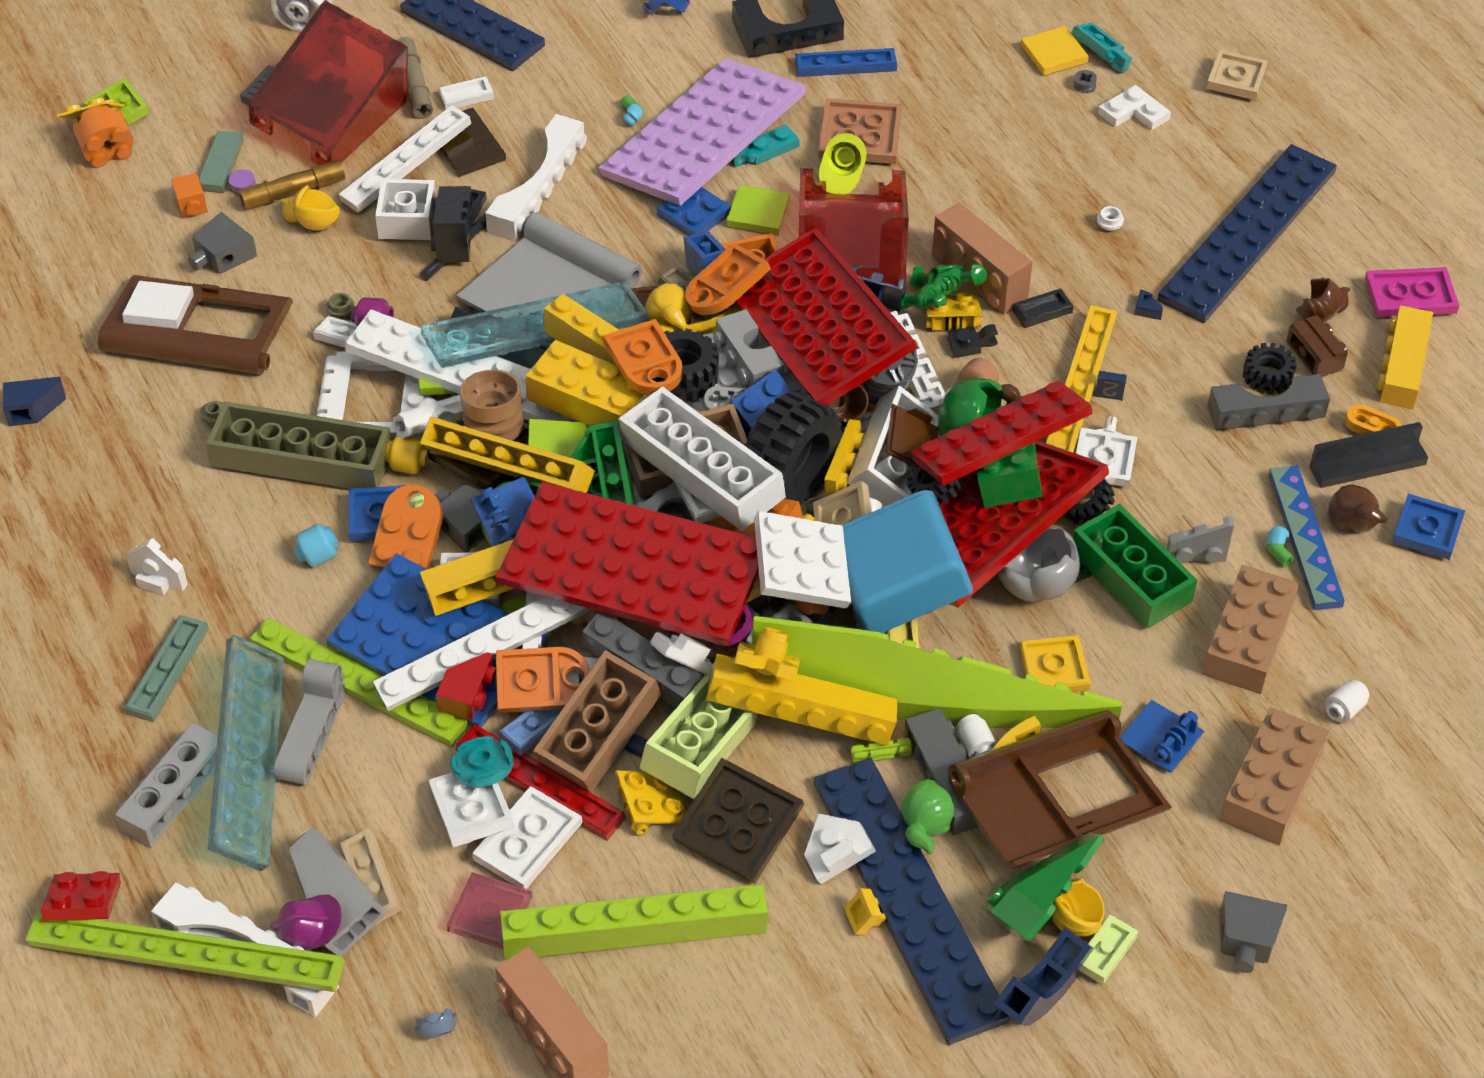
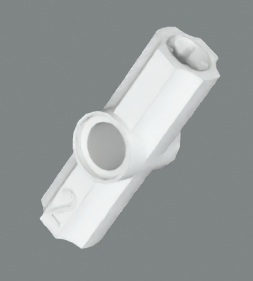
M460 395L438 402L433 398H427L419 404L418 408L393 417V427L395 428L396 435L403 440L424 433L430 416L451 423L462 421L463 410Z

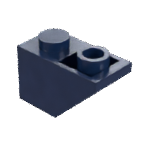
M61 376L3 383V411L8 426L38 423L66 400Z

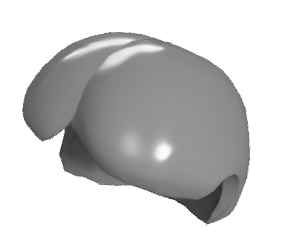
M1050 526L997 573V577L1011 594L1021 600L1037 602L1057 598L1065 594L1078 577L1080 561L1076 544L1067 531L1056 526Z

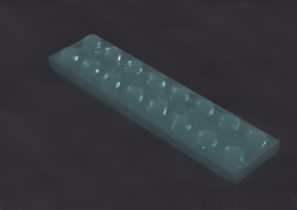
M626 281L564 294L616 328L633 326L648 320V312ZM559 296L422 325L421 335L441 368L551 344L556 339L544 332V308Z
M233 634L226 640L207 850L263 871L269 866L275 790L273 772L278 750L284 657Z

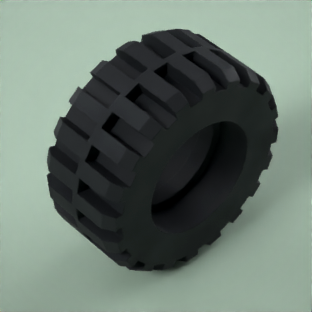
M790 392L775 398V402L770 403L765 408V412L759 415L756 420L757 423L753 429L751 428L748 434V441L744 446L782 473L786 495L784 499L799 501V504L802 505L803 501L809 500L812 497V493L820 488L821 482L825 479L840 443L839 438L841 437L842 430L840 429L841 422L833 409L802 393Z

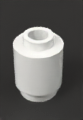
M1358 680L1343 683L1325 700L1324 705L1327 715L1334 721L1347 723L1367 705L1369 691Z
M971 714L958 722L957 735L969 758L992 751L997 744L986 721L980 718L979 715Z

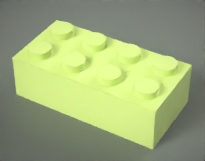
M709 674L701 679L646 742L640 764L641 770L693 799L700 792L720 759H727L755 726L758 713L706 701Z

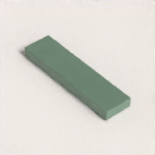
M182 615L179 616L124 707L127 715L150 722L156 720L208 632V623Z

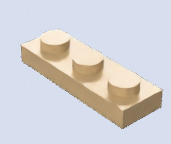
M366 828L341 842L340 844L348 864L389 911L378 923L400 912L402 908L374 833L369 828Z

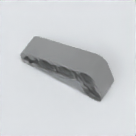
M309 659L304 667L302 682L305 694L278 753L273 772L275 779L307 785L311 779L345 696V682L341 665Z

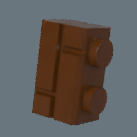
M1315 315L1306 318L1305 321L1300 320L1290 325L1286 341L1313 375L1321 374V377H1325L1329 373L1333 374L1342 371L1348 356V350L1343 342H1339L1333 335L1332 328L1328 323L1324 324L1320 317Z

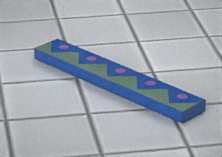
M1298 465L1270 468L1268 475L1286 528L1289 531V537L1313 609L1321 610L1343 607L1345 600Z

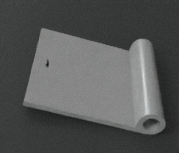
M537 212L525 219L524 238L459 292L456 297L457 300L549 348L556 339L544 332V308L561 294H564L601 318L631 291V288L638 284L643 270L641 265Z

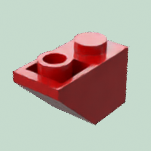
M486 652L446 670L436 694L438 711L469 720L474 719L477 710L481 711L484 707L487 685H492L496 677L497 667L493 664L492 653Z

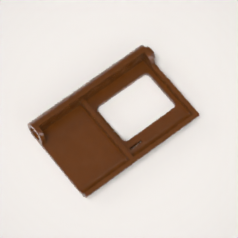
M133 275L101 326L98 335V347L100 351L262 375L264 370H268L270 365V355L267 354V351L276 337L293 301L291 297L223 288L210 284H196ZM139 281L193 287L194 296L178 329L124 323L122 314ZM201 301L270 311L257 337L252 340L184 330L197 304Z
M1109 710L950 765L948 768V779L952 789L1001 860L1010 869H1015L1052 855L1089 832L1102 836L1172 808L1139 764L1137 758L1133 756L1119 737L1121 722ZM1099 751L1107 752L1135 789L1137 795L1075 818L1069 817L1038 774Z

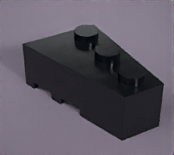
M439 186L438 195L433 199L434 216H432V231L434 235H431V251H436L437 262H470L473 211L471 186Z

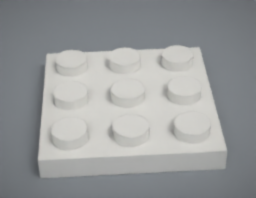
M758 511L754 517L761 594L847 608L851 603L843 526Z

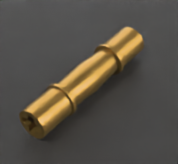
M338 159L319 166H311L309 170L289 174L270 182L265 180L263 183L240 189L238 192L244 209L247 210L267 203H274L276 199L296 195L306 185L310 189L315 187L320 189L322 186L345 180V172Z

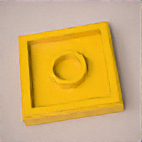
M1066 26L1021 39V47L1043 76L1088 63V54Z
M1079 635L1019 641L1018 648L1025 675L1039 677L1038 683L1052 687L1056 683L1067 685L1072 692L1090 690L1091 681Z

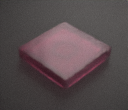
M472 872L446 925L447 931L503 949L500 911L527 909L533 897L532 891Z

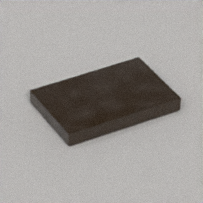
M473 107L462 111L470 116L471 124L440 148L459 177L506 160V153Z

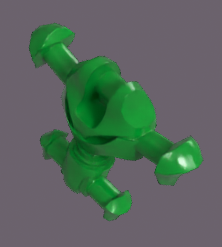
M956 264L939 265L930 269L927 273H924L921 266L913 267L909 283L913 287L921 288L913 296H909L908 293L903 294L900 306L902 309L915 306L919 310H927L932 306L939 308L947 304L946 295L948 296L958 291L965 282L973 281L974 285L984 283L987 278V271L979 264H973L971 271H966L963 266Z

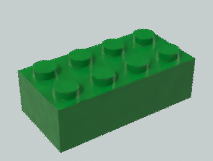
M985 408L983 416L997 410L998 408ZM1035 442L977 469L984 508L1043 497Z
M1121 504L1114 506L1074 529L1073 540L1077 547L1079 561L1146 629L1193 602L1197 579Z

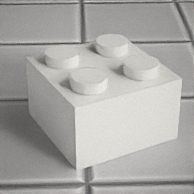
M381 180L375 214L379 239L431 240V235H433L432 216H434L433 199L437 197L435 180Z

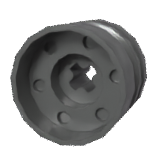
M916 350L861 384L867 392L868 403L876 405L878 399L897 386H901L906 391L908 390L918 364Z

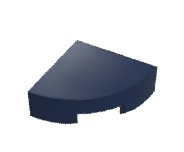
M1140 289L1134 315L1161 320L1163 308L1152 297L1151 293Z

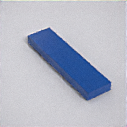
M894 48L795 54L797 77L897 71Z

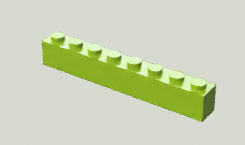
M763 884L500 911L504 960H508L528 946L537 957L761 934L767 932L768 909Z

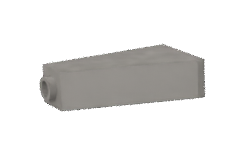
M312 827L301 835L289 850L306 899L329 894L339 902L342 913L340 927L333 939L324 946L334 954L343 956L389 911L329 839L315 827Z

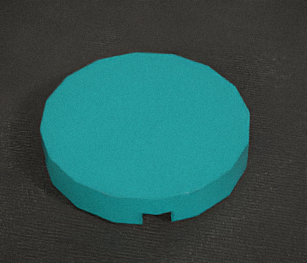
M493 737L473 738L460 745L455 756L452 755L450 759L452 775L458 783L466 787L480 788L491 786L503 780L511 772L514 765L511 747L504 740L500 739L501 742L494 741Z

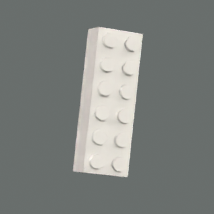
M663 386L619 418L623 442L741 531L754 522V517L758 511L767 512L786 498L783 475L779 470Z

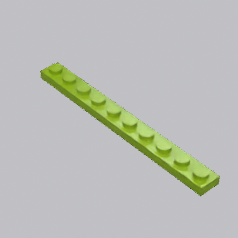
M41 911L36 912L25 940L33 947L336 992L345 965V960L339 955L97 919L42 921Z

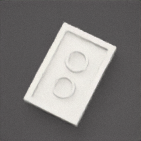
M452 772L428 780L453 848L515 827L498 782L491 786L480 788L466 787L456 781Z
M531 786L510 809L515 827L487 836L472 853L475 862L523 891L529 887L582 824V816Z

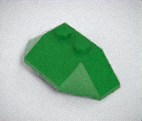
M618 420L588 426L585 435L570 457L584 462L595 470L587 493L635 506L636 500L629 461Z

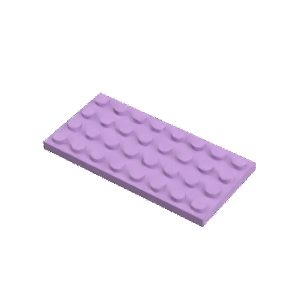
M725 58L599 166L600 176L681 206L806 94L805 85Z

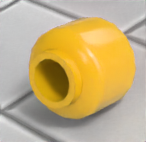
M396 436L394 440L388 442L385 452V461L389 463L393 471L412 475L419 473L422 466L426 467L429 458L425 446L420 444L421 438L409 437L402 440Z

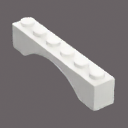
M555 114L544 130L547 153L542 166L523 185L496 197L485 213L488 233L516 241L520 234L524 232L525 219L529 215L539 212L541 204L545 198H549L556 182L561 181L565 169L573 163L579 149L585 146L587 135L584 134V122Z
M176 882L151 911L157 929L304 950L300 946H290L281 941L278 935L271 930H261L246 916L240 915L238 917L232 914L222 903L218 901L211 902L205 899L195 888L191 886L185 888ZM283 985L288 1002L315 1018L335 993Z

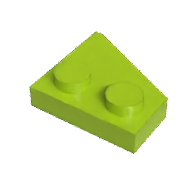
M126 78L83 101L85 106L89 105L88 101L98 98H104V101L114 100V103L124 104L125 107L118 109L123 112L128 126L151 113L148 106Z

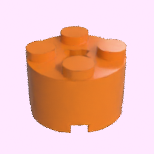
M108 105L95 106L85 110L80 115L81 119L78 123L75 121L73 133L85 159L91 162L94 167H103L108 161L117 158L126 159L131 156L133 136L119 109H110Z

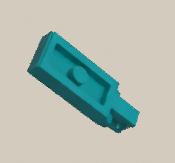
M1094 23L1074 26L1071 34L1079 39L1082 45L1092 49L1099 58L1111 62L1112 68L1117 71H1128L1132 57L1124 52L1125 47Z
M783 125L759 135L730 162L735 168L748 162L758 165L800 146V139L787 125Z

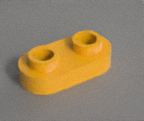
M1365 405L1351 406L1345 418L1346 426L1351 431L1360 435L1402 426L1397 418Z

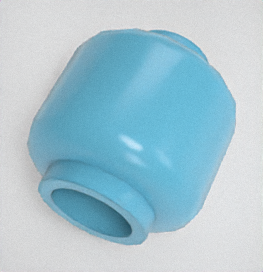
M315 524L297 534V546L293 549L301 563L307 561L311 567H318L335 558L337 555L336 548L340 547L330 526L324 527L322 524Z

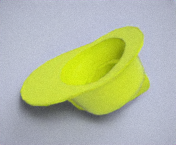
M841 133L835 135L828 142L819 168V180L827 192L833 195H844L856 188L867 154L865 144L859 137L850 133Z

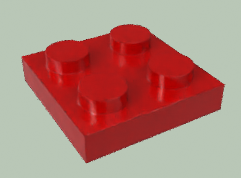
M97 871L86 874H76L74 872L54 874L41 907L42 921L109 919L121 885L120 873Z

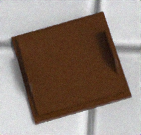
M892 404L885 453L912 467L918 468L919 465L913 461L911 450L923 445L925 442L938 438V427L930 423L933 416L918 408L906 411Z

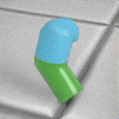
M630 95L624 96L621 99V105L628 112L624 114L623 120L630 126H633L637 120L640 121L643 115V108Z
M1277 525L1268 532L1266 549L1283 567H1287L1294 560V556L1284 547L1286 537H1289V531L1285 527Z

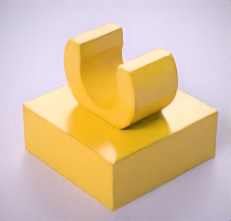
M860 888L844 907L855 935H866L873 926H880L886 920L885 914L880 912L878 899L874 897L871 889Z

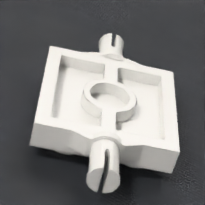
M1111 416L1106 417L1104 429L1094 430L1081 427L1076 454L1108 464L1109 475L1105 477L1106 481L1111 485L1129 488L1138 437L1123 435L1115 431L1118 420L1114 416L1112 425H1110Z

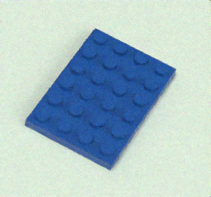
M396 553L326 641L328 647L385 676L509 614L484 600H480L435 616L420 575L421 571L427 569ZM547 634L542 635L541 647L539 648H542L546 643ZM521 645V646H519V647H517V648H515V649H522L523 645ZM496 658L493 659V664H494L495 667H496ZM497 673L493 684H488L485 693L487 696L483 709L481 711L477 710L473 720L467 719L468 725L473 726L476 724L482 728L498 707ZM439 686L422 694V696L437 703L436 694Z

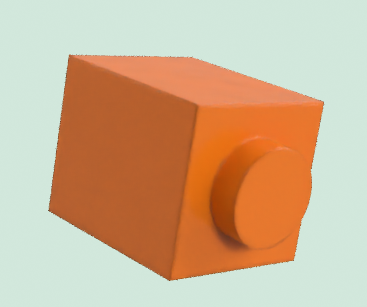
M197 173L171 179L182 219L208 212L204 192Z

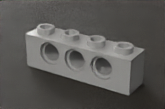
M192 723L185 732H182L177 737L175 744L167 754L162 755L158 759L156 767L150 774L140 780L133 794L119 805L115 817L120 832L152 848L228 756L224 739Z

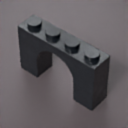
M757 0L732 1V21L748 58L844 40V19L835 0H803V9L807 18L793 24H780L771 21L763 14Z

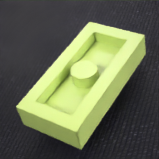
M1109 915L1089 942V945L1094 950L1079 971L1103 985L1137 939L1138 931L1116 917Z

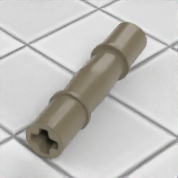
M410 37L399 38L395 42L398 65L402 69L404 82L407 87V98L410 100L413 115L419 119L428 118L433 113V107L429 96V88L425 85L424 75L420 67L421 60L417 54L415 43Z

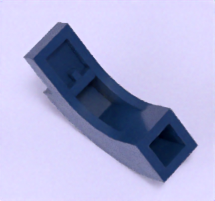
M1065 927L1038 965L1023 978L1013 976L994 1005L1021 1025L1033 1024L1043 1017L1068 991L1077 979L1076 973L1094 948Z

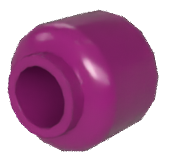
M363 297L359 300L357 306H353L351 312L352 322L356 323V326H359L370 310L394 318L393 307L389 306L388 301L383 298Z

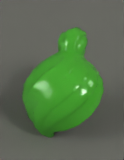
M927 779L916 783L906 792L903 798L901 812L905 823L908 825L905 835L909 843L916 848L924 849L928 855H931L934 850V841L931 837L946 833L950 829L949 825L954 815V805L948 792L943 787L937 785V782Z

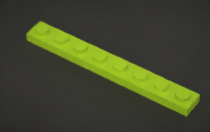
M267 618L250 637L252 646L302 672L309 659L341 665L345 682V694L449 747H452L468 727V720L466 718L438 711L437 703L422 695L388 711L373 682L383 677V675L270 618Z

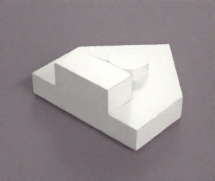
M151 538L145 541L141 546L136 545L132 547L126 554L130 572L136 575L135 579L139 588L164 596L169 588L183 592L188 585L183 565L175 558L170 560L162 551L158 550L161 545Z
M660 631L654 634L650 641L651 645L664 656L701 673L710 675L713 663L706 658L710 649L703 643L681 633L680 635L676 633L670 635L665 631Z
M818 814L804 856L817 881L823 884L873 854L876 850L860 822Z

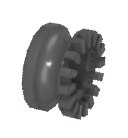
M1089 70L1077 72L1074 75L1075 90L1082 93L1093 92L1096 88V74Z

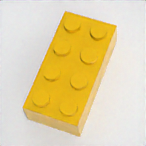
M554 340L526 375L527 400L588 426L614 420L619 422L621 416L650 396L632 389L615 364L557 340Z

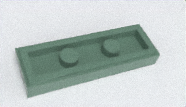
M217 131L199 177L203 191L224 193L244 141L243 133Z

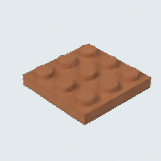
M826 98L819 145V158H823L825 148L830 139L841 133H850L859 137L865 144L867 151L865 162L896 164L902 104Z

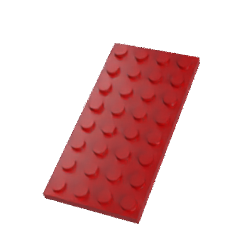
M816 227L766 257L764 260L768 262L771 270L735 301L741 311L745 309L748 311L759 327L758 332L768 345L772 346L783 364L810 398L825 406L918 348L910 334Z
M1038 440L1035 442L1043 497L984 508L977 470L967 476L964 482L960 483L963 486L961 490L955 491L957 496L955 498L950 496L948 498L950 502L945 504L943 501L940 507L973 586L971 594L949 603V605L959 608L1109 475L1108 464Z
M541 482L496 575V580L501 585L729 646L759 574L756 537Z

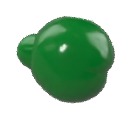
M970 378L952 385L944 395L939 409V435L943 436L953 429L972 422L976 418L983 417L985 408L1001 407L1002 386L998 382L986 378Z

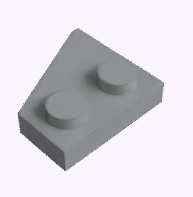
M1233 517L1223 518L1224 524L1207 529L1206 524H1203L1191 530L1170 534L1167 550L1180 563L1226 562L1234 529Z

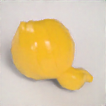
M308 185L304 186L295 195L294 200H281L283 216L287 222H299L303 227L314 231L325 230L331 227L340 214V207L336 205L329 195L319 190L310 189Z
M665 283L654 289L645 304L648 319H656L659 325H672L686 330V323L693 314V310L685 297L686 291L677 284Z
M1073 879L1071 881L1073 886L1068 893L1061 894L1052 903L1057 908L1052 914V919L1061 931L1066 927L1078 937L1090 936L1097 933L1101 928L1105 912L1104 903L1099 892L1091 885L1086 884L1084 879Z

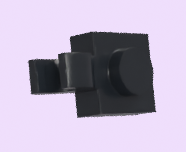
M994 324L986 325L978 332H976L974 326L947 331V339L954 358L980 354L981 347L997 345L995 335H998V331Z

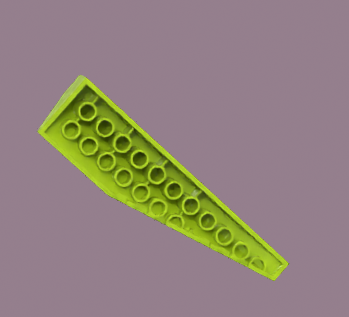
M754 616L753 645H756L758 635L763 633L764 627H771L788 633L786 641L789 642L786 655L800 659L797 674L898 699L897 720L905 721L907 718L939 708L945 719L949 718L953 726H957L962 718L971 714L979 715L980 718L986 721L989 728H1014L1032 716L1037 718L1041 728H1057L1105 710L1111 711L1120 719L1123 701L1088 691H1082L1080 694L1073 693L1067 685L1056 683L1054 687L1038 683L1039 677L1026 674L1024 678L1011 675L1010 669L961 656L957 660L951 658L946 651L934 648L932 652L916 648V642L904 639L901 644L888 640L889 635L875 631Z

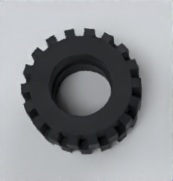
M687 328L686 330L674 329L673 332L665 331V335L682 362L681 381L670 392L685 403L686 401L697 402L698 398L703 399L706 391L711 387H715L718 382L719 352L717 351L716 344L712 343V339L709 336L704 337L700 331L692 332V329ZM656 377L652 380L655 382H663L666 379L662 377Z

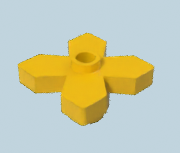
M764 627L763 633L758 635L756 645L740 641L734 663L755 668L756 672L772 676L774 674L795 681L800 659L786 655L789 642L786 641L788 633L775 628Z

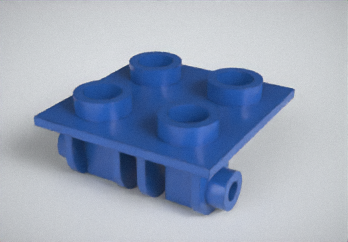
M524 476L495 489H492V487L487 488L481 492V495L471 499L493 546L515 538L534 499V495Z
M1151 700L1120 738L1128 748L1172 773L1202 736L1204 730L1197 727L1198 716L1196 713L1188 711L1179 716Z

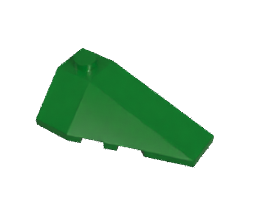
M1087 833L1003 883L1001 887L996 886L987 895L985 899L987 903L982 909L1010 935L1030 942L1057 909L1052 904L1054 900L1061 894L1068 893L1073 886L1071 883L1072 879L1070 878L1072 874L1079 873L1086 867L1104 841V838L1100 834Z

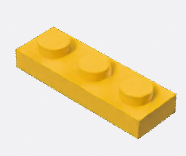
M852 419L848 421L824 479L826 496L848 486L849 472L853 468L858 450L865 437V434L861 433V421Z

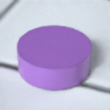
M237 170L228 179L231 191L239 194L238 190L256 185L255 176L249 170Z

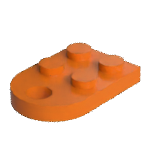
M733 243L691 280L686 288V300L691 309L697 314L711 315L721 312L739 299L771 268L766 260Z
M656 319L603 335L604 346L627 384L635 391L651 395L663 386L670 392L680 383L682 377L681 359ZM656 377H662L666 380L663 382H655L652 379Z
M405 485L390 494L383 507L368 562L369 565L384 569L393 556L398 553L425 569H430L442 524L443 510L439 499L429 489L420 485ZM416 493L423 494V504L417 508L410 507V497Z
M566 647L496 650L498 712L563 709L590 672L586 660L575 650ZM571 671H579L584 675L583 680L578 684L569 683L566 677Z

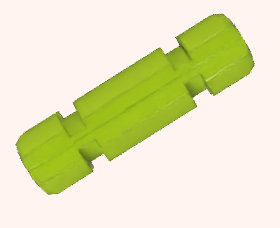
M907 737L899 738L897 742L890 740L888 746L874 742L868 743V746L856 744L851 746V758L856 763L871 757L875 761L895 758L896 754L899 757L910 756L912 754V744Z

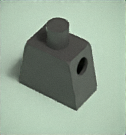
M220 212L193 235L192 240L195 253L188 257V262L196 271L208 265L217 273L226 272L257 257L254 237L224 213Z
M468 484L462 485L453 493H450L445 488H441L435 493L443 510L441 529L463 552L468 553L485 538L481 520L471 501L472 498L481 495L482 491Z
M1225 891L1220 907L1221 952L1224 955L1235 957L1234 968L1237 971L1250 973L1254 970L1255 962L1268 963L1282 926L1287 904Z

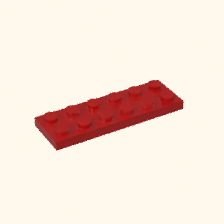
M1058 380L1031 394L1024 395L1022 398L1006 406H1001L983 417L976 418L964 426L953 429L943 436L925 442L923 445L911 450L913 461L944 486L1092 415V406Z

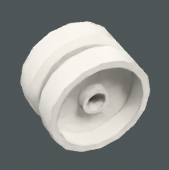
M271 0V9L275 17L291 30L302 33L313 32L322 24L333 0Z

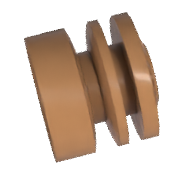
M494 369L476 372L464 380L460 387L464 426L509 440L517 438L524 427L521 386L517 378L509 372Z

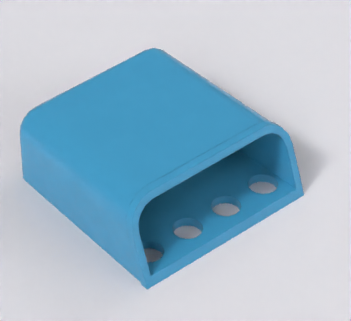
M932 491L916 492L842 525L851 605L863 630L884 633L973 592L970 578L943 517L937 498Z

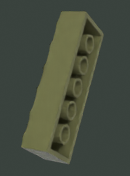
M224 402L206 446L211 466L357 489L380 486L388 462L385 461L386 447L392 439L390 427Z

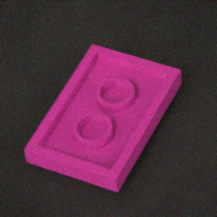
M1447 267L1366 272L1365 281L1376 318L1397 316L1400 305L1433 312V315L1457 314L1459 303Z

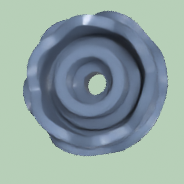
M447 1008L442 1013L430 1014L425 1020L422 1018L417 1019L416 1031L427 1040L452 1032L456 1026V1012L453 1013L450 1008Z

